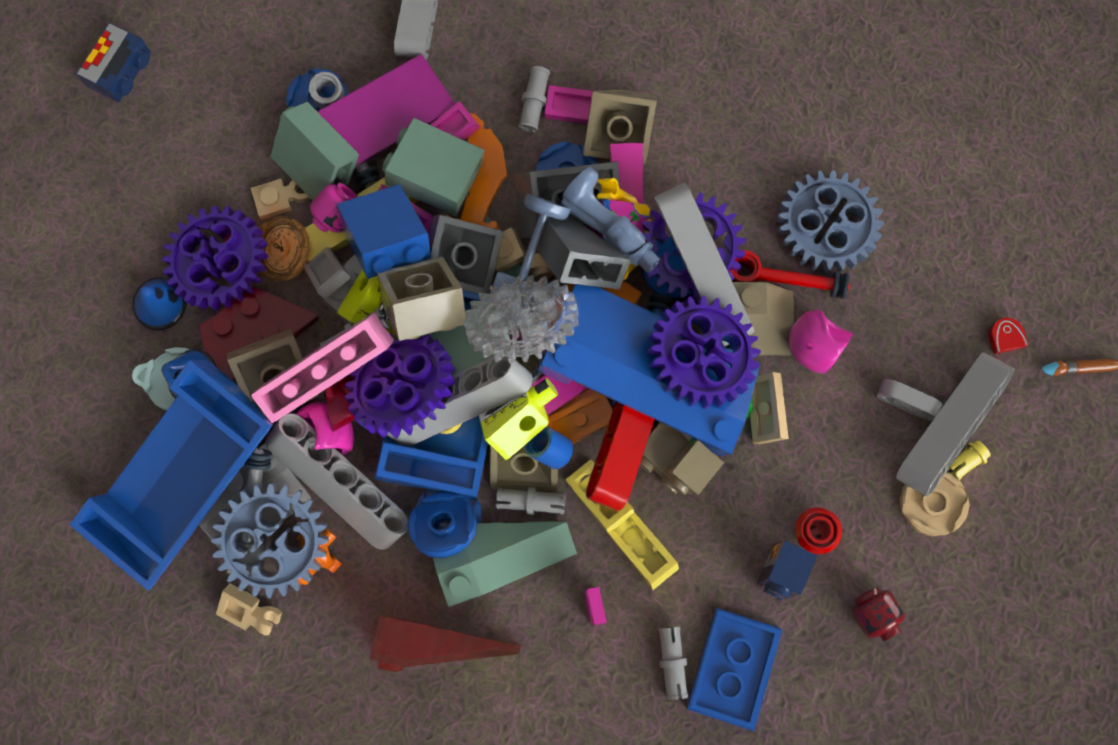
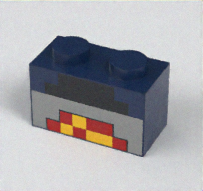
M109 23L76 75L88 88L119 103L124 95H128L131 92L134 84L133 80L138 72L148 65L151 51L142 38Z
M787 541L775 544L771 548L757 583L765 586L764 593L779 600L801 595L817 555Z

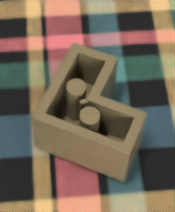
M655 420L639 466L648 473H651L652 470L662 478L660 484L672 494L680 493L685 496V494L699 495L724 462L699 440L688 441L676 429Z

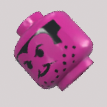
M341 183L338 185H326L310 205L311 213L314 216L312 221L315 226L323 232H328L329 230L336 233L343 232L337 204L357 198V195L349 187Z

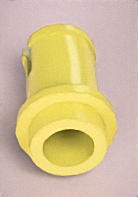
M979 440L974 443L968 442L966 444L967 448L959 453L949 467L948 471L950 469L954 470L951 474L958 480L977 465L987 463L990 452Z

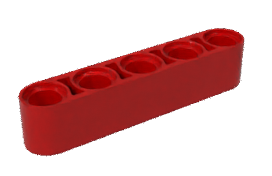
M615 401L586 488L587 499L617 511L624 508L630 496L655 419Z

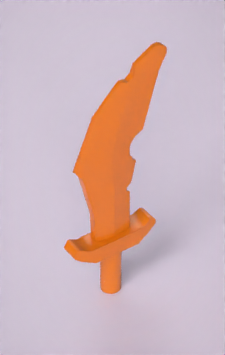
M470 113L480 128L468 137V143L485 151L482 166L469 190L470 195L466 197L461 219L458 220L500 230L496 221L485 223L494 197L502 182L508 176L503 146L492 130L485 129L484 122L475 114Z

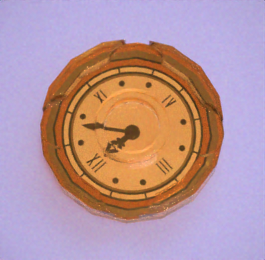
M275 216L271 221L266 220L259 228L263 231L261 237L268 243L262 250L269 255V258L260 260V263L267 268V271L258 272L263 277L276 281L291 280L302 271L307 263L310 252L309 236L305 227L295 219Z

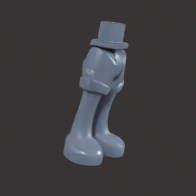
M592 167L586 168L567 187L562 197L564 199L560 205L570 208V214L575 215L581 221L603 235L605 241L626 254L631 259L630 264L633 266L639 264L647 273H650L660 260L651 250L653 244L645 242L646 238L643 233L630 222L628 217L625 215L622 217L618 216L596 199L593 194V188L598 181V173Z

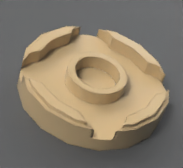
M949 472L945 473L928 497L907 485L903 486L900 496L901 513L908 525L917 532L931 537L947 535L959 529L967 518L970 505L961 481Z

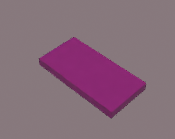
M420 54L323 108L318 113L359 154L355 165L356 168L396 145L401 129L403 127L408 128L413 118L430 125L454 106L455 103L423 55Z

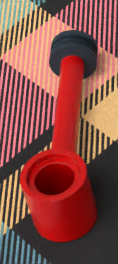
M742 250L745 252L743 258L734 260L741 266L747 267L750 275L741 276L736 271L729 269L734 276L732 282H758V280L830 290V297L832 298L836 296L837 298L845 299L850 288L848 273L842 274L841 272L839 275V272H834L831 278L764 268L759 257L747 250Z

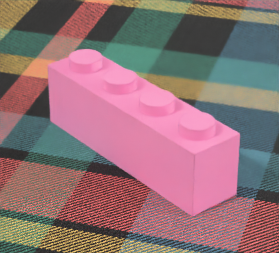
M373 312L264 383L251 396L268 420L274 423L387 350L394 340L375 312Z

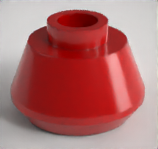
M814 507L804 511L798 517L795 524V535L798 543L806 551L813 554H825L834 550L839 544L842 537V527L839 519L833 512L825 508Z

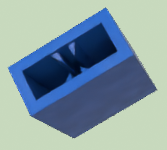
M400 184L337 204L342 229L367 279L377 276V273L432 258L428 233Z

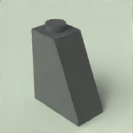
M547 217L537 246V251L557 280L562 283L620 289L631 260L626 254L571 217L565 220Z

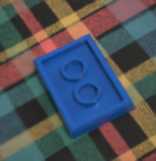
M715 608L686 709L754 731L783 629Z

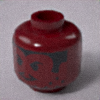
M875 587L854 599L856 605L852 609V614L868 638L880 636L882 641H886L901 632L898 625L904 621L905 614L890 591H880L878 587Z

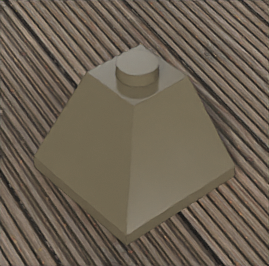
M628 90L593 91L583 156L610 159V144L643 143V164H646L657 103L654 95Z
M733 282L755 331L748 336H758V340L751 347L761 350L759 355L793 356L788 344L790 329L794 324L793 292L767 282Z
M491 446L490 489L501 487L503 489L528 490L529 487H534L536 491L557 492L558 469H552L529 457L525 453L524 446L507 460Z

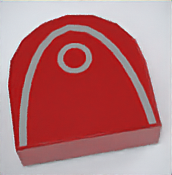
M1002 318L990 327L988 335L994 355L1029 346L1022 325L1015 319Z

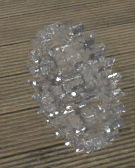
M530 275L527 281L524 282L518 276L512 284L503 280L502 287L500 288L491 285L489 286L491 293H479L480 301H471L472 309L465 311L467 319L464 320L469 344H473L475 352L482 350L484 358L493 354L495 362H499L504 356L508 357L509 363H513L516 357L520 356L524 362H527L529 355L532 354L540 359L542 358L541 351L545 349L554 353V344L565 345V336H573V327L579 324L577 318L579 312L574 293H569L567 285L560 287L558 280L548 284L547 277L545 276L538 282L534 281L533 275ZM521 297H524L523 302H524L525 308H523V304H522ZM518 328L520 329L522 341H517V338L519 339L520 336Z

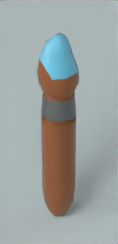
M1118 360L1055 361L1043 366L1042 370L1052 376H1060L1065 373L1109 372L1118 369Z

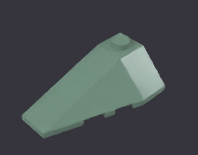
M566 521L477 523L474 538L461 552L446 558L433 557V561L447 605L450 607L482 596L577 554Z

